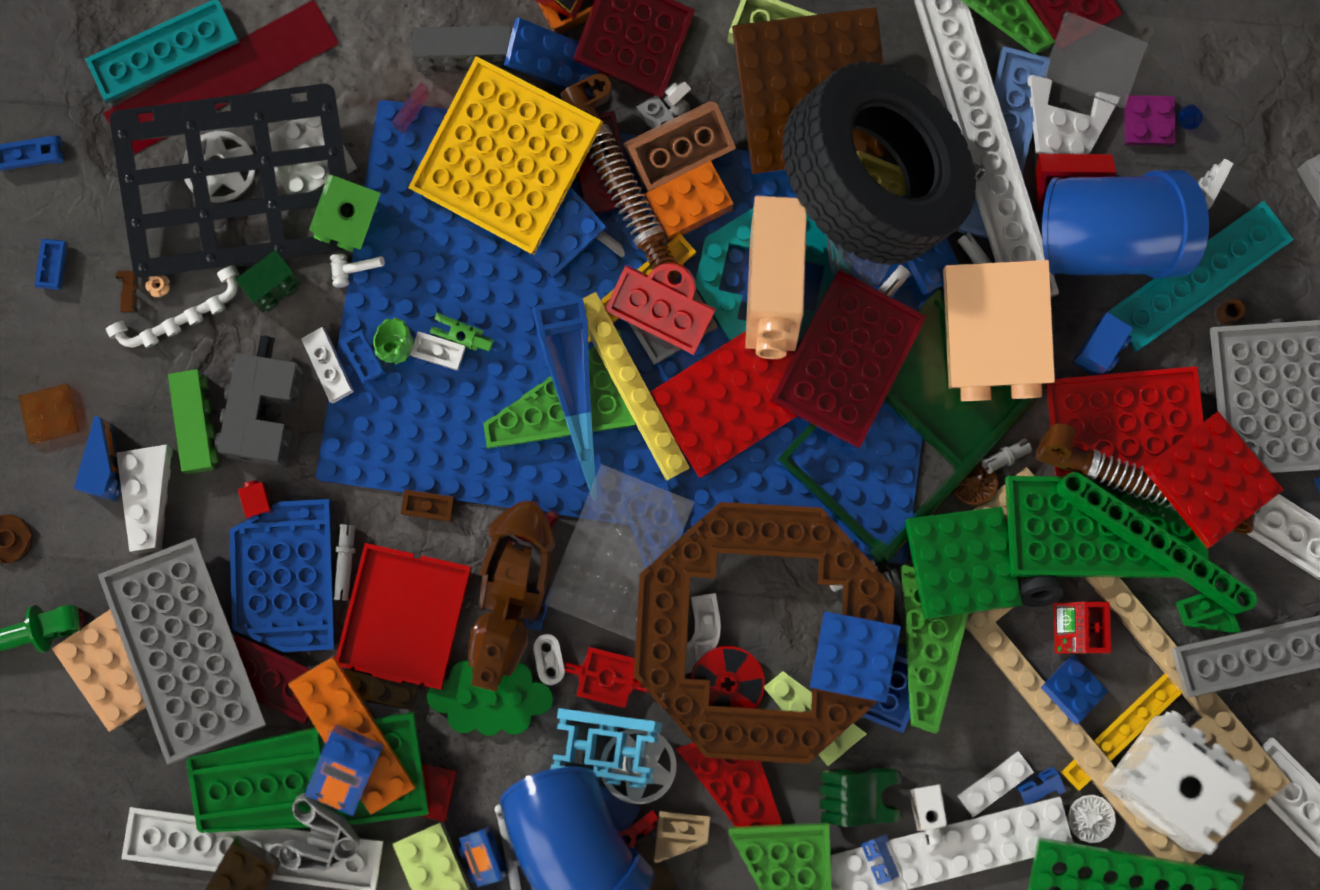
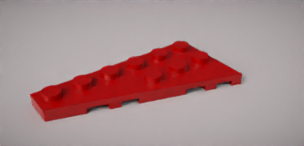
M694 743L676 748L735 827L783 825L761 761L707 758Z

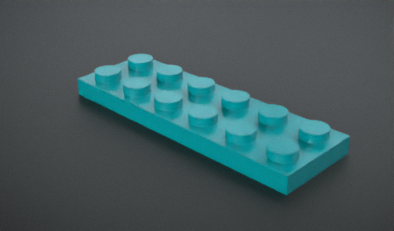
M211 0L87 57L85 60L103 100L107 104L235 45L239 41L220 1Z

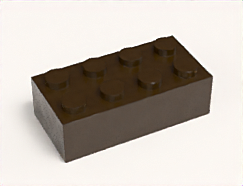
M238 835L230 844L205 890H266L281 864L279 857Z

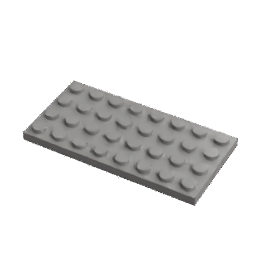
M196 538L98 574L168 765L266 726Z

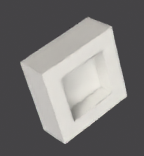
M675 82L665 91L667 96L662 101L668 107H671L691 88L686 82H682L679 85Z

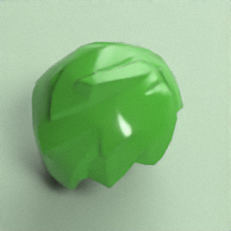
M396 317L385 319L377 327L373 338L375 355L379 359L388 363L399 364L406 361L413 349V336H411L409 327L403 320Z

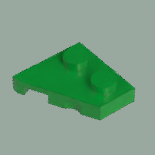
M1223 586L1218 588L1220 591L1223 592ZM1203 593L1175 602L1183 626L1234 634L1241 632L1235 614Z

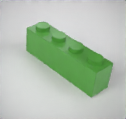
M198 369L168 374L181 472L193 474L216 470L215 463L219 462L217 449L213 448L212 439L215 438L214 425L210 424L209 421L212 407L210 400H206L205 390L209 389L207 377Z

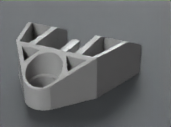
M305 793L297 796L292 808L293 814L300 822L311 827L307 843L290 839L282 844L278 853L280 863L285 868L295 871H326L352 858L358 851L360 840L344 815L324 803L305 796ZM302 800L306 801L312 810L303 812L299 809L298 803ZM343 840H351L354 842L355 847L352 850H345L341 847L340 843ZM287 847L292 848L296 852L297 857L288 858L284 853V849Z

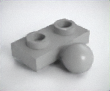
M657 96L636 107L637 112L650 130L690 111V105L684 99H680L668 110Z

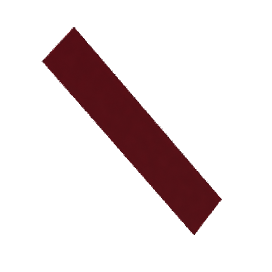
M311 0L239 39V43L194 63L105 111L103 114L110 125V115L116 110L247 94L339 43L316 2ZM228 103L215 104L216 110ZM153 112L138 114L140 122L154 121ZM165 137L132 141L134 154Z

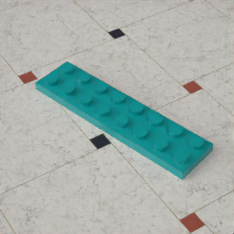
M1263 201L1209 239L1200 263L1190 274L1183 277L1154 278L1109 310L1108 313L1133 327L1129 334L1132 336L1129 345L1136 353L1294 239L1266 202Z

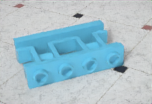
M558 708L557 718L560 719V724H558L557 729L569 730L566 755L553 754L554 765L551 764L550 769L569 767L564 766V761L575 762L576 750L586 751L584 764L594 765L592 771L598 777L606 778L605 783L621 785V780L630 781L631 787L645 788V784H653L652 774H654V768L642 767L646 741L658 743L659 738L657 736L658 733H661V722ZM570 720L600 724L599 729L589 728L588 738L585 741L578 740L579 727L569 724ZM622 727L648 731V736L637 735L636 747L626 746L627 733L617 732V729ZM598 735L617 737L614 763L594 760ZM624 757L634 758L632 771L643 773L642 777L611 772L612 768L622 769Z

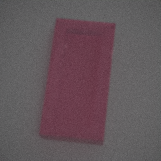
M421 82L392 121L395 129L401 133L405 132L430 96L428 87Z

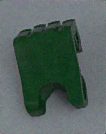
M843 768L822 771L821 781L826 784L820 785L819 792L820 796L826 797L820 799L819 805L820 809L826 811L821 813V822L852 827L901 821V810L894 806H884L881 795L887 786L901 782L902 772L888 768L870 769L864 773H852L851 770Z

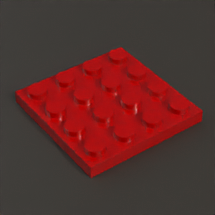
M1219 411L1142 468L1207 548L1223 538L1284 490Z

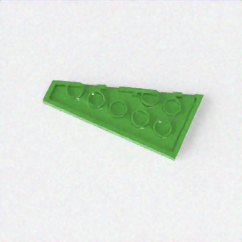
M903 565L901 572L911 726L937 733L968 614L924 620L914 568Z

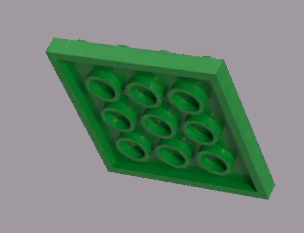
M1002 507L908 518L905 520L924 620L1019 607L1022 605L1017 577H1011L1009 540Z

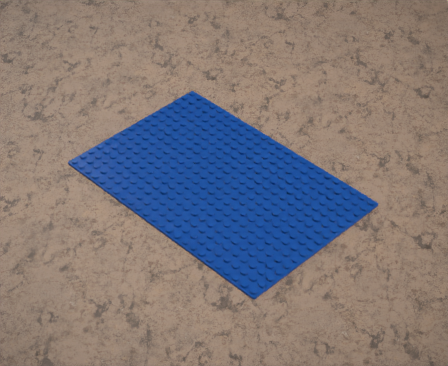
M387 100L379 101L364 187L381 194L361 250L354 248L351 263L382 256L385 265L349 274L350 284L347 286L336 353L354 392L334 404L328 400L316 478L323 482L404 493V490L446 495L454 497L456 501L510 508L518 502L532 501L540 503L539 507L544 513L555 509L562 516L630 525L620 497L666 481L636 423L632 427L592 433L597 487L596 501L591 497L571 436L487 449L483 426L484 422L499 414L501 410L507 406L509 407L528 391L551 376L537 336L532 307L575 298H585L595 292L601 300L615 289L626 265L638 269L649 260L646 258V254L639 250L634 242L635 237L639 233L630 235V232L636 229L635 226L626 228L632 220L623 221V218L629 214L627 212L619 214V211L622 209L597 214L608 226L604 232L622 245L625 252L624 257H620L602 242L595 239L554 278L531 253L408 188L448 109ZM620 133L622 146L623 143L638 135ZM623 146L625 159L627 160V166L631 168L629 173H633V180L638 181L636 187L642 188L640 181L636 175V172L632 166V163ZM734 149L711 160L734 204L731 212L683 235L696 251V254L683 264L692 273L695 280L705 237L754 208L755 196L797 198V194L793 191L789 182L790 177L787 176L786 170L752 174L749 151ZM577 173L571 186L584 200ZM631 182V185L633 187L636 184V182ZM642 188L640 194L645 195L649 191ZM634 189V193L637 194L639 189ZM637 196L638 200L640 201L643 196ZM641 203L642 208L646 206V203ZM645 210V213L647 215L650 212V210ZM648 217L650 222L654 219L653 217ZM830 240L849 268V275L877 290L899 265L908 269L911 276L907 278L891 297L916 311L936 291L934 290L923 295L907 262L892 265L869 262L868 259L863 260L854 256V253L850 254L842 249L841 245H837ZM729 245L719 290L742 295L737 319L746 321L749 249ZM804 262L803 309L815 311L825 266ZM681 273L677 283H680L682 281ZM436 312L484 330L483 335L494 339L490 351L481 348L475 351L466 347L458 371L412 357L411 355L406 361L399 364L388 363L379 359L386 374L366 385L362 383L340 342L362 329L375 352L373 338L377 327L385 319H393L395 317L407 324L414 341L418 331L438 337L430 333L431 327H438L449 332L451 326L435 320ZM713 317L718 325V329L702 338L694 355L682 349L654 366L631 329L629 322L619 318L613 323L615 329L620 330L622 342L649 392L729 342L723 329ZM460 331V334L463 337H466L465 333L463 331ZM592 342L588 344V350L594 346ZM883 401L860 448H856L816 427L790 455L791 460L874 539L877 538L886 544L905 524V520L913 515L922 437L885 401ZM798 416L702 478H699L682 452L690 468L668 480L685 533L719 502L823 508L868 559L875 560L870 555L871 550L777 461L780 455L811 424ZM909 540L889 562L903 564L907 561Z

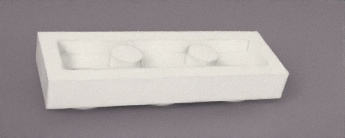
M1017 751L957 795V797L971 817H975L1034 773V771L1020 752Z

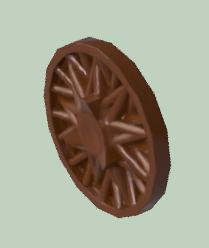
M980 462L953 493L959 501L966 505H984L996 495L998 488L997 475L994 471L988 474L986 470L989 468L984 469Z

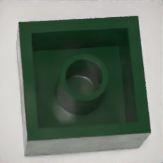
M276 250L235 279L252 303L262 313L273 310L279 304L278 301L284 296L289 297L299 289L298 286L302 284Z

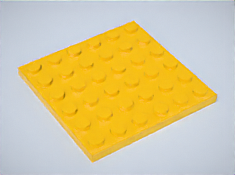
M476 56L408 188L535 255L604 122Z

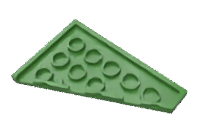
M961 0L1033 54H1037L1055 43V40L1026 0Z
M617 330V332H618V334H619V336H620V338H621L620 330ZM595 346L588 350L592 433L635 426L633 417ZM551 376L528 391L509 407L507 406L501 410L499 414L483 423L487 449L571 436Z
M829 823L728 827L729 835L760 890H832Z

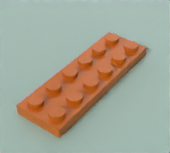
M332 656L289 683L290 688L325 743L332 729L337 724L384 745L360 798L370 814L415 789L416 785L335 656Z

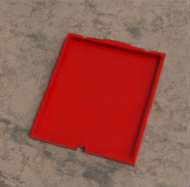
M365 543L336 655L338 663L344 668L352 669V667H355L357 671L370 673L372 677L402 684L404 681L418 685L424 683L426 687L443 690L472 567L422 555L420 559L414 558L415 554Z

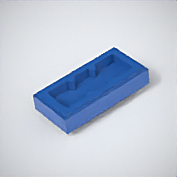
M41 238L34 285L36 288L61 291L68 248L67 241Z
M362 329L340 341L364 385L386 374Z

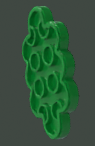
M462 661L451 669L449 680H445L443 690L430 687L427 693V701L430 707L436 712L447 713L448 723L456 732L469 733L477 729L486 736L495 735L501 730L508 734H521L529 727L531 715H543L549 711L553 703V694L549 687L542 683L533 682L531 671L522 663H518L515 672L511 676H503L495 692L472 686L473 667L469 666V661Z

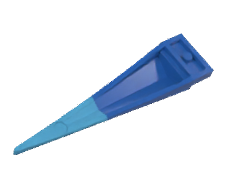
M583 298L534 306L532 310L537 336L591 497L596 501L597 487L591 418L588 321Z

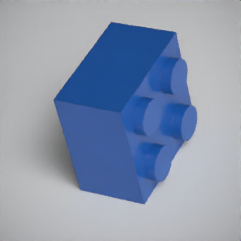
M1107 312L1096 322L1071 363L1091 375L1107 374L1109 370L1115 367L1119 360V357L1116 355L1122 349H1125L1131 341L1132 336L1129 334L1133 327Z

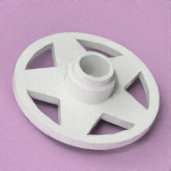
M212 131L201 135L202 143L207 140L204 161L254 155L249 145L241 137L231 132ZM221 137L232 139L241 144L242 147L227 150ZM187 150L184 154L182 164L189 163ZM256 170L249 171L246 181H244L239 172L207 176L210 201L212 203H224L240 197L252 184ZM184 179L189 189L193 192L191 179ZM222 185L235 191L226 196L213 197Z
M627 729L621 732L627 733L626 746L636 747V742L630 736L631 734L648 735V731ZM658 733V743L647 742L645 744L642 767L654 768V774H652L653 784L664 785L663 788L654 795L642 798L645 788L631 787L630 781H626L627 796H624L612 784L605 783L606 778L602 777L607 789L616 798L630 804H647L659 799L668 791L676 774V758L671 745L662 735ZM613 737L608 742L602 753L601 761H607L610 750L617 742V737ZM664 748L667 749L670 757V772L657 762ZM624 757L623 768H612L611 773L642 777L643 772L632 771L634 758Z

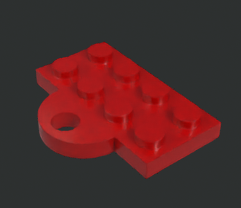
M675 262L660 264L649 275L626 265L605 308L607 312L693 355L716 311L715 308L694 298L696 282L692 273L685 266ZM670 271H679L682 275V281L680 283L672 282L669 278Z

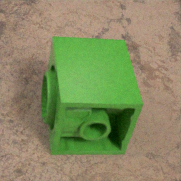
M328 174L309 231L313 232V237L320 241L330 243L332 239L338 241L336 246L351 252L354 251V248L361 250L381 193ZM344 203H349L351 208L349 214L342 216L340 207Z

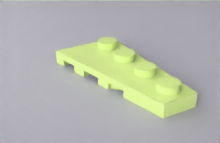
M782 671L764 686L766 692L781 710L811 712L812 692ZM852 724L818 755L829 766L867 733Z

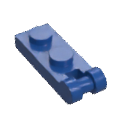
M48 136L0 144V171L64 162L63 153L60 152V146L62 145L61 137ZM50 147L51 153L44 154L43 148Z

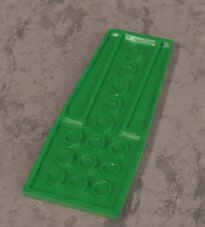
M415 713L375 717V722L416 787L373 814L369 813L361 799L353 816L340 810H335L344 815L350 825L428 815L429 807ZM316 727L190 756L186 760L198 832L211 833L309 827L296 819L292 808L297 796L306 793L326 744ZM302 800L298 803L301 811L309 812L312 810L306 801Z

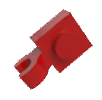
M652 810L630 828L621 831L620 835L629 836L630 843L628 847H633L636 843V836L640 832L645 836L657 827L654 822L659 818Z

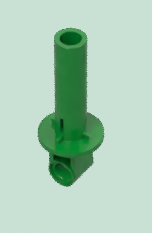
M37 605L30 606L26 611V621L0 628V652L32 643L41 653L49 651L52 646V640L71 636L77 631H81L78 606L65 605L48 612H44Z

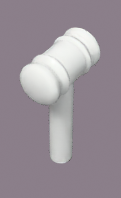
M336 253L331 255L332 279L334 280L332 285L337 288L348 286L350 284L348 280L349 273L382 267L385 265L384 258L381 256L348 264L346 254Z

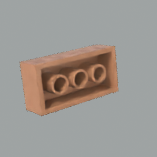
M711 101L623 143L640 184L647 191L736 149L718 104Z

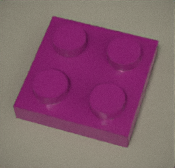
M1126 95L1124 98L1125 145L1173 146L1175 144V96Z

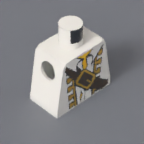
M940 784L909 790L917 831H925L927 845L942 843L940 827L947 825ZM928 811L933 814L934 819L932 822L926 820Z

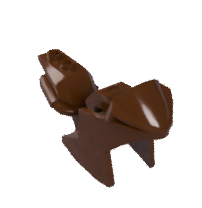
M532 501L516 503L500 514L488 526V535L493 538L479 575H483L479 608L481 610L484 608L491 609L493 612L480 616L473 628H471L468 661L469 666L473 667L471 685L495 692L503 676H511L515 672L528 644L527 628L519 618L532 620L531 623L537 621L546 597L552 568L553 549L555 547L552 530L544 511ZM512 534L525 537L540 548L541 563L537 590H540L539 593L527 590L532 547L509 541L499 561L494 581L489 580L499 549L506 535Z

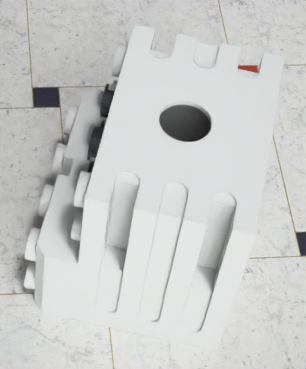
M1166 712L1163 716L1152 718L1102 786L1122 800L1127 809L1155 831L1167 835L1183 849L1211 854L1217 845L1207 836L1224 837L1230 829V824L1242 812L1233 802H1250L1255 795L1249 789L1251 786L1249 784L1250 776L1247 772L1249 768L1237 759L1233 761L1227 757L1226 754L1228 752L1220 745L1214 743V745L1208 744L1205 746L1204 743L1207 741L1205 740L1207 736L1196 727L1192 729L1184 724L1185 719L1177 712Z

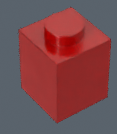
M253 480L244 483V487L238 489L245 518L249 519L259 514L272 512V503L266 484Z

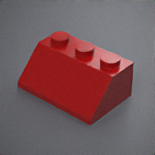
M1039 154L1035 173V210L1043 211L1049 183L1055 177L1068 179L1069 177H1116L1117 172L1112 154Z

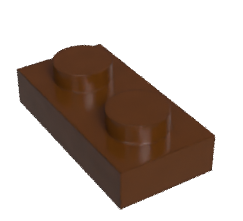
M404 490L400 514L451 522L455 498L446 495Z

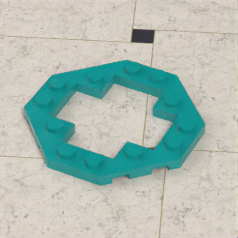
M754 208L705 237L695 280L696 290L699 295H701L707 305L716 309L713 317L721 326L729 341L746 331V321L737 319L742 295L721 291L719 286L729 245L750 249ZM807 213L804 262L825 267L815 311L803 309L797 343L801 342L837 271L841 270L849 274V268L827 234H824L816 226V222L812 221Z

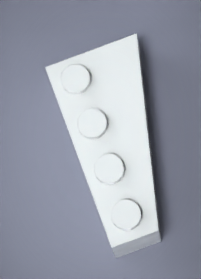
M168 445L117 453L129 552L141 554L162 550L165 506L168 499L167 488L171 473L170 462L173 455V448Z

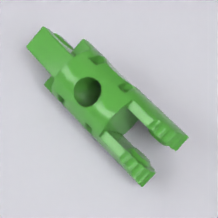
M436 312L435 320L449 325L451 328L448 332L438 327H431V334L464 345L475 351L478 348L487 351L491 350L494 339L483 335L484 330ZM460 331H463L466 337H463L460 334Z

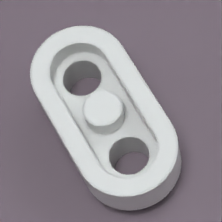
M541 635L533 645L538 676L544 684L555 685L564 676L560 645L553 635ZM542 644H548L550 651L544 652L541 648ZM548 668L555 671L554 677L547 675L546 671Z

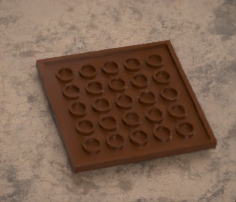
M877 7L732 26L752 174L786 170V162L783 159V149L785 147H782L787 120L795 106L824 79L836 70L852 63L877 62L879 65L884 64ZM853 129L856 151H862L874 157L892 155L877 139L865 132Z

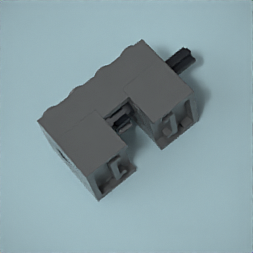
M264 335L260 336L257 356L236 353L235 360H231L229 372L232 374L231 383L227 384L225 389L227 404L226 409L223 408L220 414V423L223 424L221 433H218L216 436L215 447L218 448L217 452L229 459L286 468L293 431L285 430V424L262 421V418L268 419L270 407L265 405V402L298 407L304 371L295 362L271 359L275 338Z

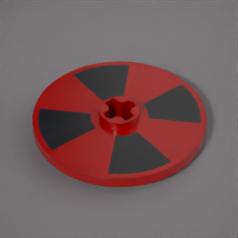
M720 646L707 651L698 659L690 676V679L710 680L709 705L756 708L764 693L765 677L761 665L752 654L736 646ZM726 677H728L729 680L734 681L733 684L729 686V690H726L724 686H721V683L725 682Z

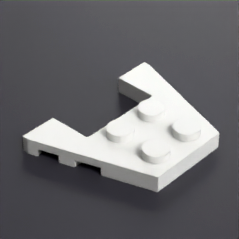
M1035 75L1028 76V86L1031 89L1030 106L1033 107L1034 115L1032 123L1036 153L1090 154L1119 97L1100 92L1096 93L1091 116L1048 105L1052 80Z

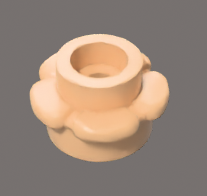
M166 275L149 277V281L146 282V290L153 297L164 296L170 290V281Z

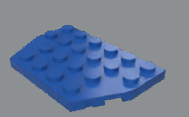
M330 499L277 502L272 505L271 513L253 516L242 524L240 523L231 528L232 630L282 652L335 650Z

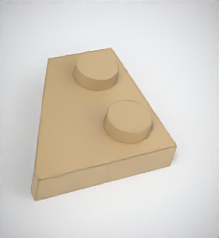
M659 811L654 862H661L707 845L710 817Z

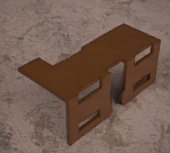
M133 270L117 271L115 278L123 279L120 312H136L137 295L135 294V288H137V276Z

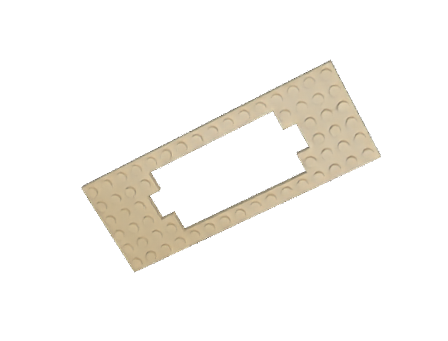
M1026 467V468H1024L1021 472H1019L1016 476H1034V475H1033V474L1031 473V471ZM1003 485L997 490L996 495L991 501L977 506L974 510L1002 507L1008 532L1006 487ZM1085 577L1105 602H1110V609L1184 696L1171 651L1172 648L1177 647L1176 644L1120 578ZM1012 608L969 613L965 626L966 629L1072 758L1075 759L1086 775L1091 778V781L1150 853L1157 858L1194 863L1205 853L1183 849L1167 835L1161 834L1146 825L1127 809L1122 800L1102 786L1115 769L1114 765L1079 723L1075 725L1040 688L1045 683L997 625L996 621ZM1212 692L1186 698L1201 716V719L1190 728L1196 727L1207 736L1205 738L1207 740L1204 743L1205 746L1216 743L1228 752L1226 756L1231 760L1235 761L1237 759L1249 768L1247 771L1250 776L1249 784L1251 786L1249 789L1255 793L1250 802H1233L1242 812L1230 824V829L1224 835L1225 837L1289 784L1290 781L1217 693ZM1207 836L1215 844L1224 838L1223 836Z

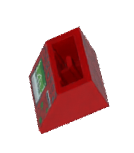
M1110 602L1053 603L1054 654L1111 653Z

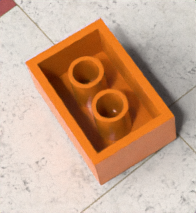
M711 161L645 193V201L649 202L648 208L653 209L651 214L656 215L655 221L660 223L659 226H662L667 243L679 234L683 236L731 212L734 204Z

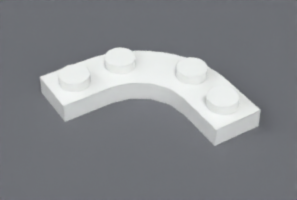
M716 593L691 597L695 632L691 641L687 644L685 674L691 673L698 659L707 651L716 648L718 644L721 623Z

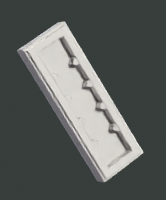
M320 327L301 338L329 402L334 404L353 393L354 390L326 329Z

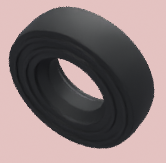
M1034 576L1022 581L1018 585L1022 604L1028 607H1042L1053 604L1060 600L1064 594L1063 584L1056 576Z

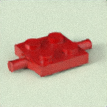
M588 647L586 659L581 666L566 663V667L574 668L575 670L565 668L564 673L579 676V687L576 695L578 697L626 708L628 696L633 689L648 693L646 688L639 686L642 684L634 677L635 658Z

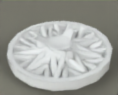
M1085 795L1076 799L1070 806L1067 815L1068 826L1072 833L1078 839L1089 843L1101 842L1108 838L1116 822L1115 812L1110 803L1096 795Z

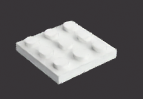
M321 118L292 120L271 132L272 152L325 145ZM343 145L348 174L357 169ZM327 161L275 167V174L288 195L314 192L324 188L329 174Z

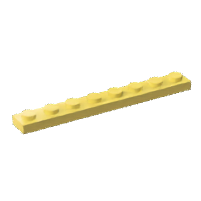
M595 292L583 298L588 321V335L667 481L690 467L597 293Z

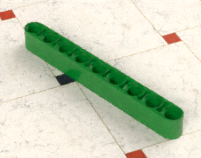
M1072 472L1058 482L1057 492L1061 498L1231 613L1241 614L1254 608L1256 605L1257 596L1252 589L1082 474ZM1067 481L1075 485L1076 491L1068 488ZM1089 495L1096 499L1097 505L1090 503ZM1110 510L1117 513V520L1111 517ZM1131 524L1138 527L1139 534L1132 531ZM1153 538L1159 541L1160 549L1153 545ZM1174 552L1181 557V563L1175 560ZM1195 567L1202 571V577L1196 574ZM1217 581L1223 585V592L1217 588ZM1238 595L1244 599V606L1239 603Z

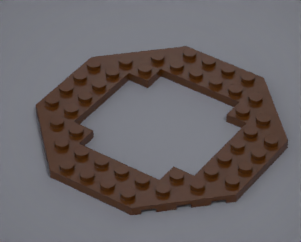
M719 502L640 573L634 677L647 689L656 702L670 715L679 728L707 758L809 764L878 701L812 688L811 712L709 705L710 680L685 678L691 577L716 578L717 553L819 559L818 584L843 586L842 615L892 625L895 588L823 508Z

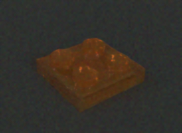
M67 383L18 396L29 444L32 445L80 432L70 387Z

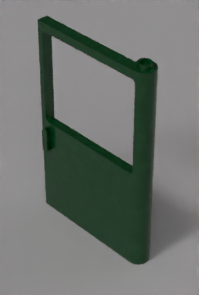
M939 289L917 310L927 317L884 399L905 422L953 467V472L910 518L931 516L1039 399H1012L1011 386L991 387V400L961 401L960 388L949 389L944 297L941 295L942 292ZM1042 384V394H1043V393L1046 391V388H1045V386ZM810 424L780 455L777 461L871 550L870 555L877 562L881 563L884 561L888 563L908 541L906 524L886 544L877 538L874 539L791 460L790 455L817 427Z

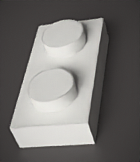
M418 331L410 355L458 371L466 347Z

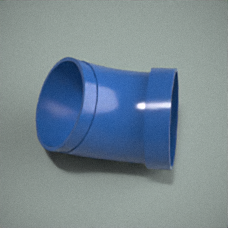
M1183 170L1150 171L1143 176L1069 177L1068 179L1055 177L1049 183L1043 209L1042 242L1044 259L1049 260V273L1052 275L1146 274L1151 278L1183 277L1190 274L1198 266L1204 255L1209 234L1207 203L1198 182L1193 176Z
M561 767L542 771L520 780L508 788L502 795L500 806L504 813L503 818L520 866L533 890H648L651 886L654 870L636 848L628 847L620 835L607 809L601 788L599 787L598 777L594 771L584 767Z

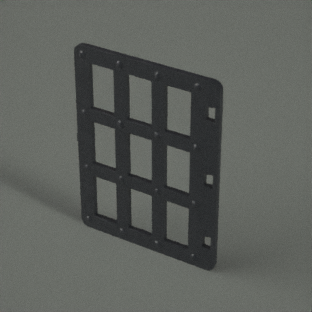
M317 84L116 110L110 115L109 121L132 270L136 276L146 278L232 265L252 266V263L261 261L274 250L278 252L282 259L345 250L336 246L338 241L332 239L330 243L315 239L313 236L285 240L281 211L317 207L323 190L279 196L275 167L327 161L329 175L348 181L336 95L331 85ZM307 93V101L293 102L291 94ZM230 102L231 111H216L215 104ZM153 112L154 121L140 122L138 114ZM314 117L321 118L325 145L272 152L268 123ZM253 126L257 154L204 161L200 132ZM185 134L189 163L136 170L132 141ZM252 170L260 171L263 198L211 205L207 176ZM184 179L192 180L196 207L143 214L139 185ZM344 203L340 207V213L342 216L349 214L351 210L349 203ZM266 213L270 242L218 249L214 220ZM198 223L202 246L201 252L150 258L146 229Z

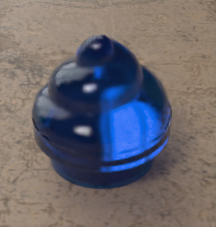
M1189 104L1179 111L1178 121L1184 129H1196L1203 121V113L1194 104Z

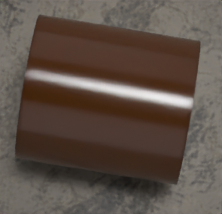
M1229 299L1217 309V319L1224 325H1231L1244 316L1245 306L1239 299ZM1226 307L1234 309L1235 317L1227 314Z

